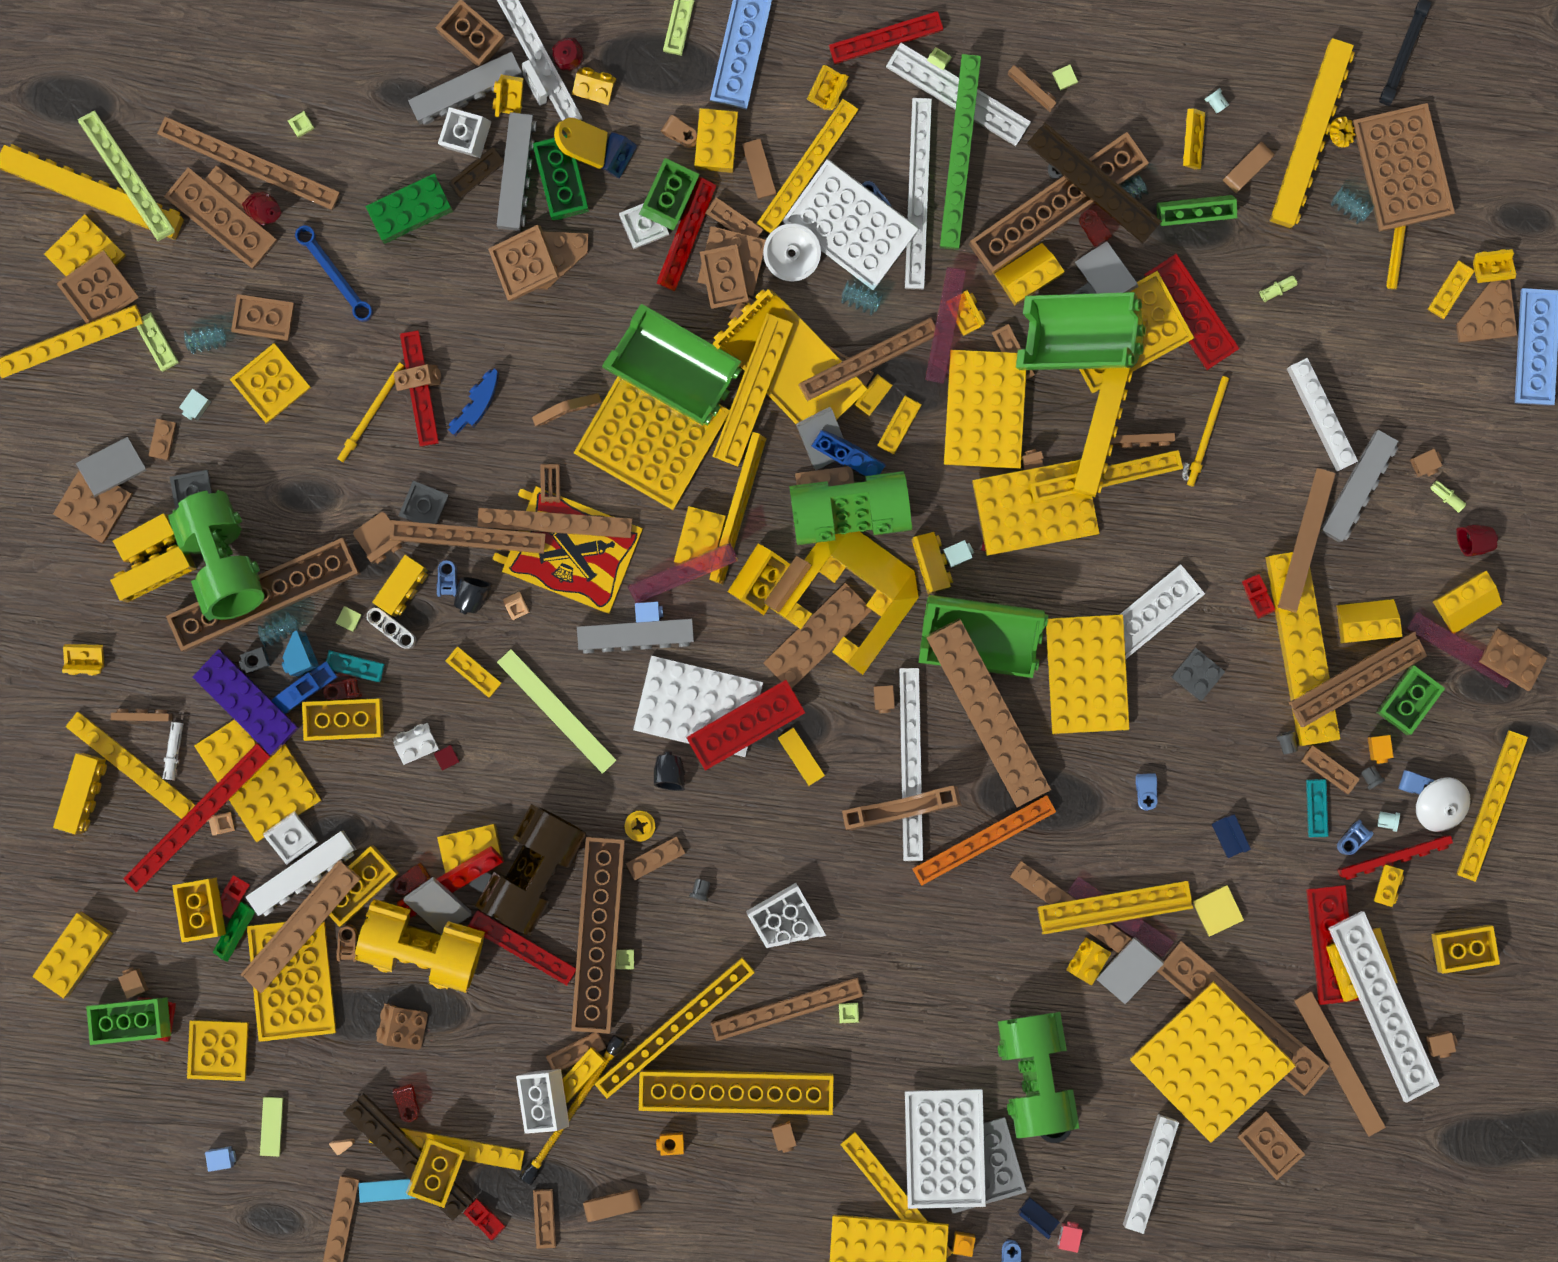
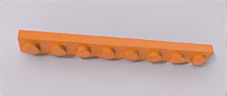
M1046 795L912 868L922 886L1054 814L1056 810Z

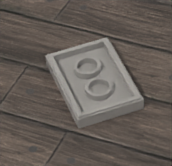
M1107 241L1075 261L1076 266L1096 293L1131 292L1138 287L1135 279Z
M828 407L796 424L810 461L816 471L835 461L811 447L819 432L824 430L843 438L831 407Z
M128 437L76 463L94 497L146 471Z
M434 877L404 897V902L441 935L448 921L459 924L471 916V910Z
M1134 937L1097 976L1096 980L1126 1004L1164 964V961Z

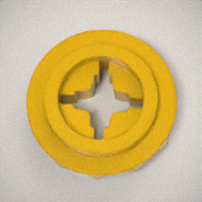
M1338 117L1331 123L1330 138L1336 146L1341 148L1348 147L1349 144L1354 142L1353 137L1356 134L1353 131L1352 120H1348L1347 117ZM1343 129L1344 131H1346V135H1344V133H1342L1339 130Z
M635 811L625 821V832L634 841H645L653 835L655 821L649 813ZM636 818H638V821L640 820L641 823L648 822V824H646V826L643 827L644 834H642V832H640L639 829L632 830V828H634L637 825Z

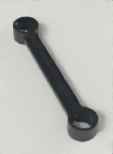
M1431 0L1418 1L1388 81L1379 98V103L1387 106L1391 105L1423 21L1432 4Z

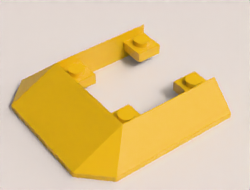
M858 531L835 534L834 541L816 543L805 558V561L812 566L780 612H775L801 630L812 613L797 602L817 574L821 573L835 583L844 569L847 568L877 590L866 606L881 618L860 647H857L843 636L832 653L863 675L919 596L915 571Z

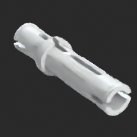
M171 722L162 779L175 781L177 764H179L178 754L183 723Z

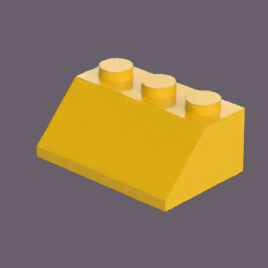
M1041 243L994 273L1014 306L1025 300V296L1033 295L1062 276L1065 271L1055 256Z
M931 532L913 537L911 540L927 593L931 594L950 588V583H953L950 572H946L944 566L947 565L945 554L940 553L939 547L942 544L939 535L935 536V533Z
M758 543L727 592L762 615H765L769 607L764 602L788 569L790 563Z
M1487 571L1480 572L1433 601L1452 634L1502 605L1497 587Z
M1394 599L1336 605L1341 643L1402 637L1400 616Z

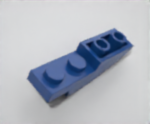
M495 368L492 371L488 370L482 377L484 380L479 385L475 384L469 391L471 394L468 397L473 403H468L462 409L463 414L459 418L455 417L449 423L450 428L448 430L455 437L468 423L475 427L488 410L498 384L499 372Z
M824 430L819 432L811 447L842 465L845 464L864 476L879 475L885 467L883 462L869 455L867 451Z
M326 661L274 697L272 701L287 714L338 677Z

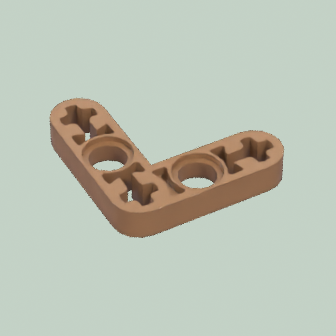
M599 393L563 401L533 416L532 420L535 427H538L567 413L597 406L602 401Z

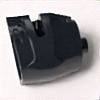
M462 577L456 589L454 606L459 608L460 613L465 615L467 612L477 613L485 604L492 584L477 578Z
M672 752L658 755L654 768V786L665 790L684 791L685 770L681 757L672 755Z

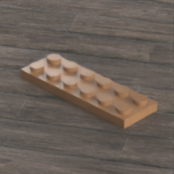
M190 168L185 170L164 196L253 270L278 241Z
M845 583L808 619L803 628L795 631L764 664L781 682L787 680L792 689L840 642L843 636L845 637L872 610Z

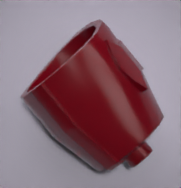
M576 38L562 39L552 47L554 61L561 70L571 71L583 63L584 52Z
M255 192L249 195L242 203L246 214L261 225L265 226L267 223H273L281 216L282 211L279 204L269 193Z
M1476 524L1456 529L1458 545L1465 556L1482 555L1495 550L1498 546V535L1490 526Z

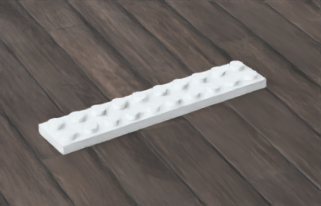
M1361 911L1329 927L1328 929L1403 1101L1407 1103L1440 1086L1365 912Z

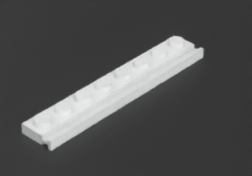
M900 43L886 68L956 110L959 78L945 69H940L927 61V58ZM977 89L974 121L1014 146H1017L1031 121Z

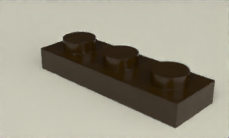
M492 147L481 158L474 161L448 183L457 195L462 198L504 165V160Z

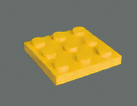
M85 214L44 253L65 276L102 250L107 253L115 265L126 256Z
M275 343L230 379L266 424L311 389L310 385Z
M1374 928L1372 931L1395 983H1398L1381 929ZM1335 943L1326 946L1343 1001L1348 1002L1358 998Z
M190 1020L187 1079L246 1081L249 1022Z

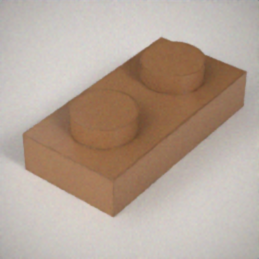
M156 419L149 451L150 457L169 461L177 423Z

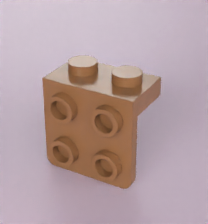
M384 512L379 513L353 532V535L368 555L367 558L373 564L383 562L387 558L386 555L399 551L403 547L402 544L405 543L404 541L389 540L391 521Z
M384 1003V1008L380 1014V1027L376 1033L377 1042L386 1046L419 1050L422 1046L428 1014L424 1011L404 1009Z

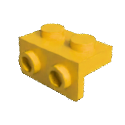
M823 65L807 100L824 110H833L839 103V96L845 90L849 76L840 74L827 65Z
M588 67L580 68L576 73L572 95L609 105L616 78L612 77L609 73L594 72L593 69Z
M501 74L499 80L495 81L494 93H496V98H494L492 106L495 110V117H499L501 112L521 114L524 78Z
M1513 249L1476 253L1473 268L1477 283L1515 279L1517 274L1512 259L1514 255Z
M968 290L946 302L963 336L983 327L985 324L984 320H986L982 310L978 311L975 306L977 303L973 293L969 294Z
M64 644V666L62 673L70 675L86 673L93 676L102 672L104 668L103 645Z
M1384 865L1374 902L1393 907V904L1398 899L1397 891L1399 885L1403 882L1404 870Z
M1085 938L1070 961L1067 971L1092 986L1111 952Z

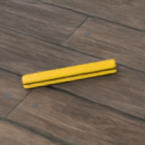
M1406 226L1398 227L1394 230L1386 285L1388 289H1397Z

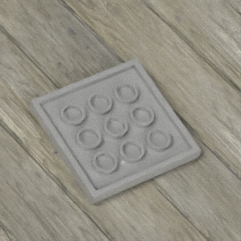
M1005 1117L984 1122L986 1204L1026 1193ZM953 1207L951 1211L953 1214L974 1207Z

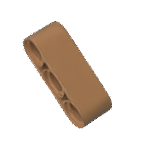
M1261 141L1223 179V182L1235 193H1238L1275 154Z
M637 1189L583 1202L587 1222L633 1212L642 1208Z

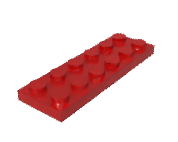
M1174 254L1144 274V277L1156 271L1160 274L1194 337L1188 343L1206 370H1209L1240 349L1177 254Z
M784 680L686 738L706 771L803 715L805 711L787 680Z
M1346 885L1306 889L1319 1004L1342 1003L1345 1001H1343L1326 946L1334 944L1328 928L1349 918Z

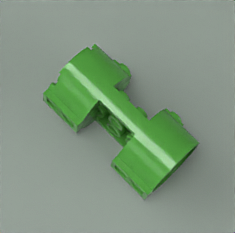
M904 471L865 476L866 482L828 486V482L825 481L789 486L797 545L834 541L835 534L864 532L866 530H872L873 535L911 531L910 503Z
M219 490L216 493L208 494V491H202L180 501L177 510H173V513L168 515L179 549L185 555L189 553L202 554L206 566L198 572L196 579L191 581L202 614L209 621L212 619H231L242 616L257 608L264 600V593L258 575L260 569L257 562L252 561L248 556H231L233 552L229 544L238 538L242 530L240 526L242 520L239 513L233 511L228 495Z
M1055 1012L998 1021L1001 1040L999 1041L1000 1045H998V1054L1002 1057V1060L1020 1058L1021 1061H1019L1018 1066L1020 1073H1023L1024 1079L1022 1081V1090L1026 1092V1096L1009 1099V1104H1007L1008 1114L1014 1120L1016 1138L1034 1137L1079 1129L1073 1089L1055 1091L1049 1058L1050 1053L1067 1051L1061 1013Z

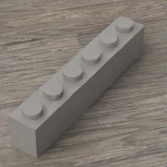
M510 52L408 100L419 124L427 125L433 122L434 118L439 115L441 117L446 116L449 107L453 109L458 107L460 109L467 106L469 101L474 99L476 101L486 96V93L494 92L495 81L499 80L501 74L519 78L523 75L513 53Z
M511 112L509 115L497 217L498 229L521 231V226L525 227L526 215H523V209L527 208L528 196H525V192L530 187V177H527L528 170L532 169L530 151H534L533 143H535V140H532V132H536L537 121H534L533 115Z
M1380 430L1374 432L1319 532L1337 542L1348 539L1352 532L1350 530L1352 523L1356 524L1361 516V513H1359L1361 507H1365L1370 500L1368 495L1371 489H1376L1380 481L1378 480L1380 473L1384 474L1389 466L1387 463L1389 457H1393L1398 450L1396 446L1398 441Z
M693 619L577 627L578 650H583V654L595 653L594 649H602V652H614V648H621V651H631L636 646H640L641 650L652 649V645H659L660 648H671V644H679V647H688L690 643L694 642Z

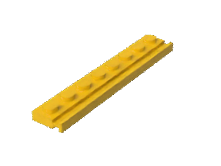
M767 313L712 457L737 467L739 466L793 326L792 322Z
M752 432L709 580L724 585L767 439L755 432Z
M1184 881L1037 907L1042 927V935L1193 909L1189 883Z

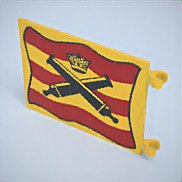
M535 487L533 493L524 489H520L518 493L520 497L530 500L526 511L612 517L560 496V503H541V488ZM545 490V497H548V491ZM632 524L631 538L518 530L519 532L545 534L544 554L510 551L508 557L495 553L493 560L504 564L502 572L609 614L643 528Z

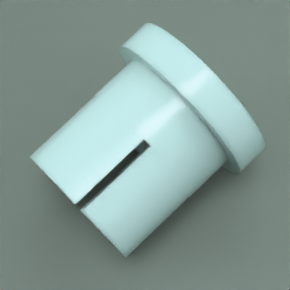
M1221 88L1205 98V101L1210 103L1216 113L1229 106V103L1221 93Z
M1380 811L1378 827L1393 829L1394 832H1397L1400 813L1392 814Z

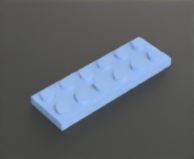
M772 0L732 1L710 102L747 110Z
M1522 288L1520 294L1515 403L1553 406L1555 405L1558 351V290Z

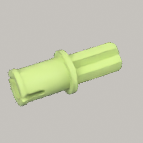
M1290 276L1278 283L1274 282V285L1259 291V294L1263 301L1267 302L1278 295L1282 296L1283 292L1297 286L1298 283L1294 276Z
M1435 481L1432 484L1431 490L1458 513L1466 506V503L1457 497L1453 490L1450 491L1441 482Z

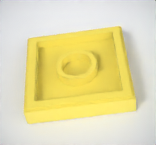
M1228 885L1192 901L1209 937L1244 920Z

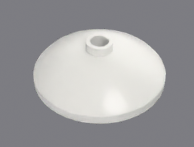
M791 223L779 226L770 233L764 245L763 255L766 266L773 275L785 281H799L811 275L817 268L821 257V248L817 237L810 229L800 224ZM794 250L795 256L790 257L788 251Z
M1441 778L1433 781L1424 788L1418 797L1416 815L1419 822L1426 829L1434 832H1444L1456 827L1468 813L1470 807L1469 791L1462 782L1454 778Z

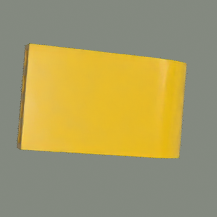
M763 289L755 296L757 300L752 305L748 303L741 310L743 314L739 318L735 316L727 324L729 328L725 332L721 330L714 337L716 341L713 345L717 349H721L740 360V367L745 371L767 313L792 322L793 326L771 380L767 395L795 424L828 407H831L837 420L868 390V387L858 377H855L807 401L798 384L843 361L776 293L770 289L767 291Z

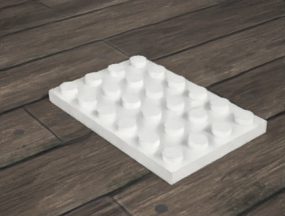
M829 159L824 162L783 219L785 224H800L810 229L817 237L823 253L872 290L877 287L919 230L916 225Z
M651 656L633 730L689 744L687 736L760 695L763 682ZM748 746L734 755L745 757Z
M982 1089L905 1091L908 1209L986 1207Z

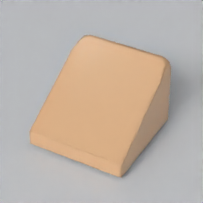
M521 592L503 599L512 620L529 613Z
M231 812L214 815L209 820L212 835L235 831Z
M355 1140L332 1141L329 1145L337 1155H340L352 1146Z

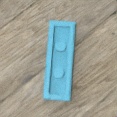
M410 1179L359 1182L360 1203L415 1198L406 1194Z

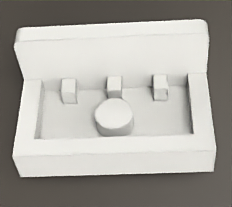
M428 723L417 725L414 729L401 732L393 738L394 747L403 765L439 750Z

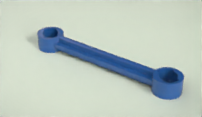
M305 225L300 226L295 232L296 240L299 244L309 249L353 308V316L361 322L370 320L373 315L371 306L361 301L315 240L316 234L312 228ZM308 231L312 233L310 241H300V232ZM358 307H366L369 309V314L367 317L361 318L356 316V309Z

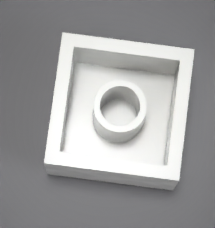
M449 107L438 144L449 150L481 158L491 121L482 116Z

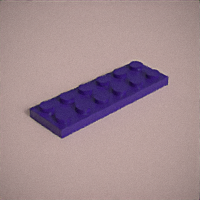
M219 649L193 676L271 756L299 728Z

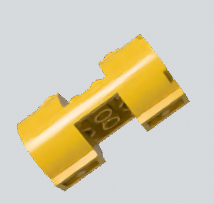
M373 899L366 914L368 919L365 920L360 931L355 950L357 955L355 960L374 965L373 967L385 973L392 972L398 960L402 963H414L422 969L431 968L429 984H432L438 989L451 988L464 993L468 992L481 954L485 932L450 921L446 923L442 935L409 926L411 910Z

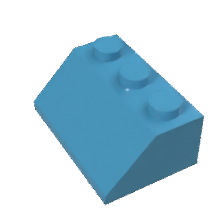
M294 631L284 652L282 666L285 673L299 677L313 671L319 664L306 632Z

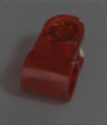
M1086 210L1080 216L1079 224L1094 247L1097 248L1112 237L1111 232L1095 211ZM1086 216H1087V217H1090V216H1091V217L1093 218V219L1091 220V223H1090V222H1087V223H1086V222L1084 221V220L1086 219Z
M359 678L346 679L326 685L323 690L325 698L330 701L361 697L362 693H359L357 683ZM331 687H336L338 690V694L334 698L328 695V690Z
M420 862L394 882V889L398 894H408L432 877ZM401 881L404 883H408V885H406V891L404 889H399V887L401 886Z
M412 1083L394 1088L393 1095L401 1119L404 1122L416 1120L420 1112ZM408 1108L410 1111H414L412 1118H410L409 1115L406 1116L405 1112L408 1111Z

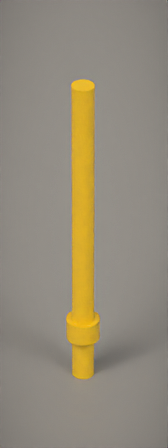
M400 362L351 438L347 439L344 443L345 447L337 458L344 463L351 450L354 451L357 446L356 442L395 384L394 372L404 370L405 366Z
M1222 376L1195 460L1191 463L1189 469L1191 472L1187 482L1188 486L1194 487L1198 473H1201L1203 467L1201 465L1229 381L1228 377Z

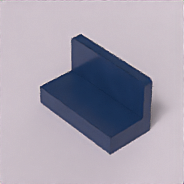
M612 132L606 142L604 167L600 169L620 179L638 145L627 137Z
M1235 814L1212 823V827L1227 858L1251 850Z
M1030 1197L1017 1211L1024 1220L1047 1239L1051 1238L1050 1234L1060 1223Z

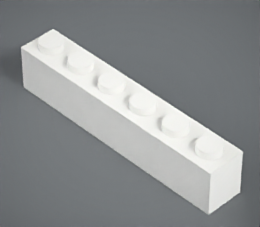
M1308 358L1288 367L1287 371L1336 471L1358 462Z
M340 831L247 895L246 899L258 916L262 914L267 916L275 910L273 908L278 903L283 905L291 899L289 897L294 892L299 894L304 891L307 883L310 881L315 883L320 880L323 872L326 870L329 872L339 860H349L354 856L353 852L357 849L346 833Z
M1160 1114L1157 1115L1123 1222V1226L1127 1229L1144 1234L1179 1122L1175 1119Z

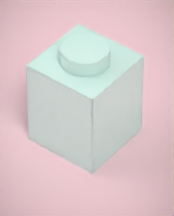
M192 389L179 408L183 410L182 415L192 420L195 418L199 420L211 401Z
M965 540L943 549L950 568L972 559L971 554L974 553L970 543L966 544Z

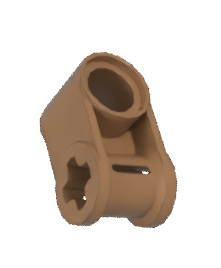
M671 115L663 126L661 133L686 148L695 147L697 144L696 131L679 118ZM690 135H692V138H693V139H692V140H691V139H688V140L686 141L685 136H688V137H689Z
M345 925L338 932V962H341V960L357 962L355 960V956H357L355 950L358 942V930L354 925ZM345 929L352 931L353 936L351 939H347L344 936L343 932Z

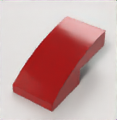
M1260 574L1242 581L1246 595L1258 619L1275 612L1276 609L1267 593L1268 590Z
M234 875L220 897L222 913L230 919L250 887L249 884Z
M478 1199L463 1212L491 1241L506 1228L502 1221Z

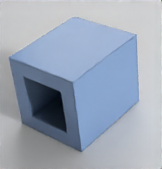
M658 602L635 603L636 623L660 621V617H663V607L659 606Z
M231 1146L205 1152L208 1172L231 1168L234 1166V1162H236V1153L232 1151Z

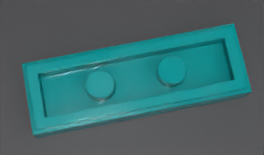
M328 650L326 661L335 672L381 683L385 667L383 663Z
M1326 779L1306 780L1308 837H1328Z

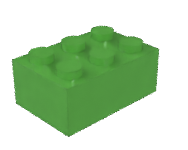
M664 158L639 215L674 230L699 174Z
M1410 666L1377 709L1376 713L1404 734L1411 735L1445 688L1416 666Z

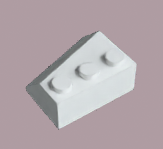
M797 883L746 911L766 948L826 936Z

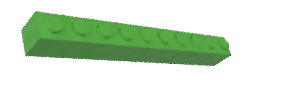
M962 54L940 248L959 250L981 56Z

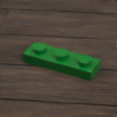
M240 901L225 928L226 935L221 936L213 950V953L224 961L228 962L234 953V949L255 913V910L246 903Z

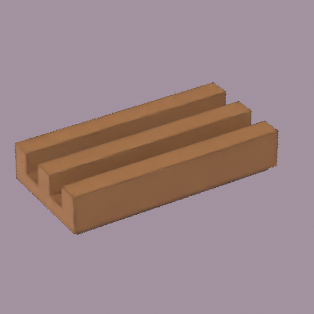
M540 464L541 503H560V464ZM544 469H548V497H545ZM552 469H556V497H552Z

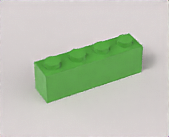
M1233 195L1156 203L1157 218L1162 221L1160 223L1161 226L1237 218V199Z

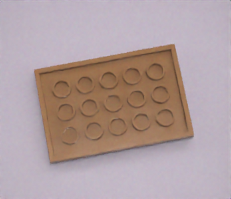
M1428 103L1352 121L1379 232L1455 214Z

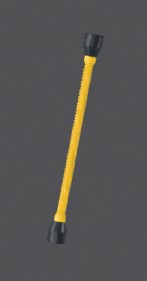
M613 1035L604 1054L605 1063L587 1081L585 1087H583L584 1089L580 1091L581 1093H579L574 1103L568 1109L569 1121L594 1086L595 1081H597L596 1079L604 1071L606 1065L626 1045V1042L618 1036ZM564 1129L554 1131L540 1151L541 1153L536 1157L537 1159H534L530 1165L524 1168L519 1176L524 1182L530 1185L533 1184L542 1165L541 1163Z

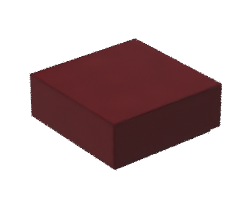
M452 745L434 753L442 771L460 762Z

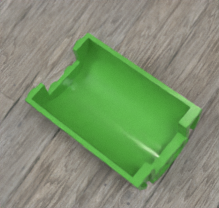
M1135 292L1025 296L1023 314L1030 323L1026 350H1018L1016 368L1018 370L1134 367L1140 354L1144 352L1142 342L1143 336L1146 335V327L1143 325L1141 299L1137 298Z
M643 304L635 312L628 330L616 349L610 352L602 365V368L702 426H708L713 416H716L721 407L718 404L721 399L723 401L726 400L730 393L727 390L733 378L737 379L742 370L739 368L740 360L721 349H717L714 345Z
M935 595L928 596L922 629L919 663L941 666L926 636L960 618L988 672L1033 678L1034 670L1038 671L1039 659H1036L1037 645L1042 642V630L1047 626L1048 615H1045L1044 610Z

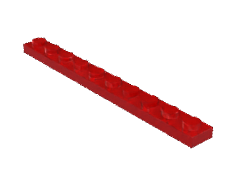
M257 743L123 878L125 882L135 892H139L272 756Z

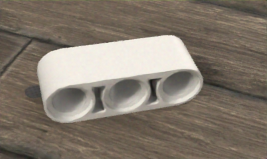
M372 608L368 611V622L404 649H411L415 646V635L379 608ZM376 611L381 614V619L378 622L372 620V614ZM391 623L396 625V631L393 634L387 632V626ZM405 635L411 637V643L407 646L402 643V638Z

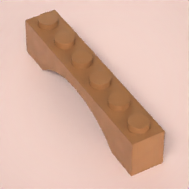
M953 785L903 799L843 810L842 814L846 830L852 831L962 805L958 787Z

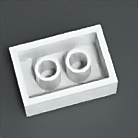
M561 1069L527 1072L516 1076L525 1134L558 1131L569 1127Z

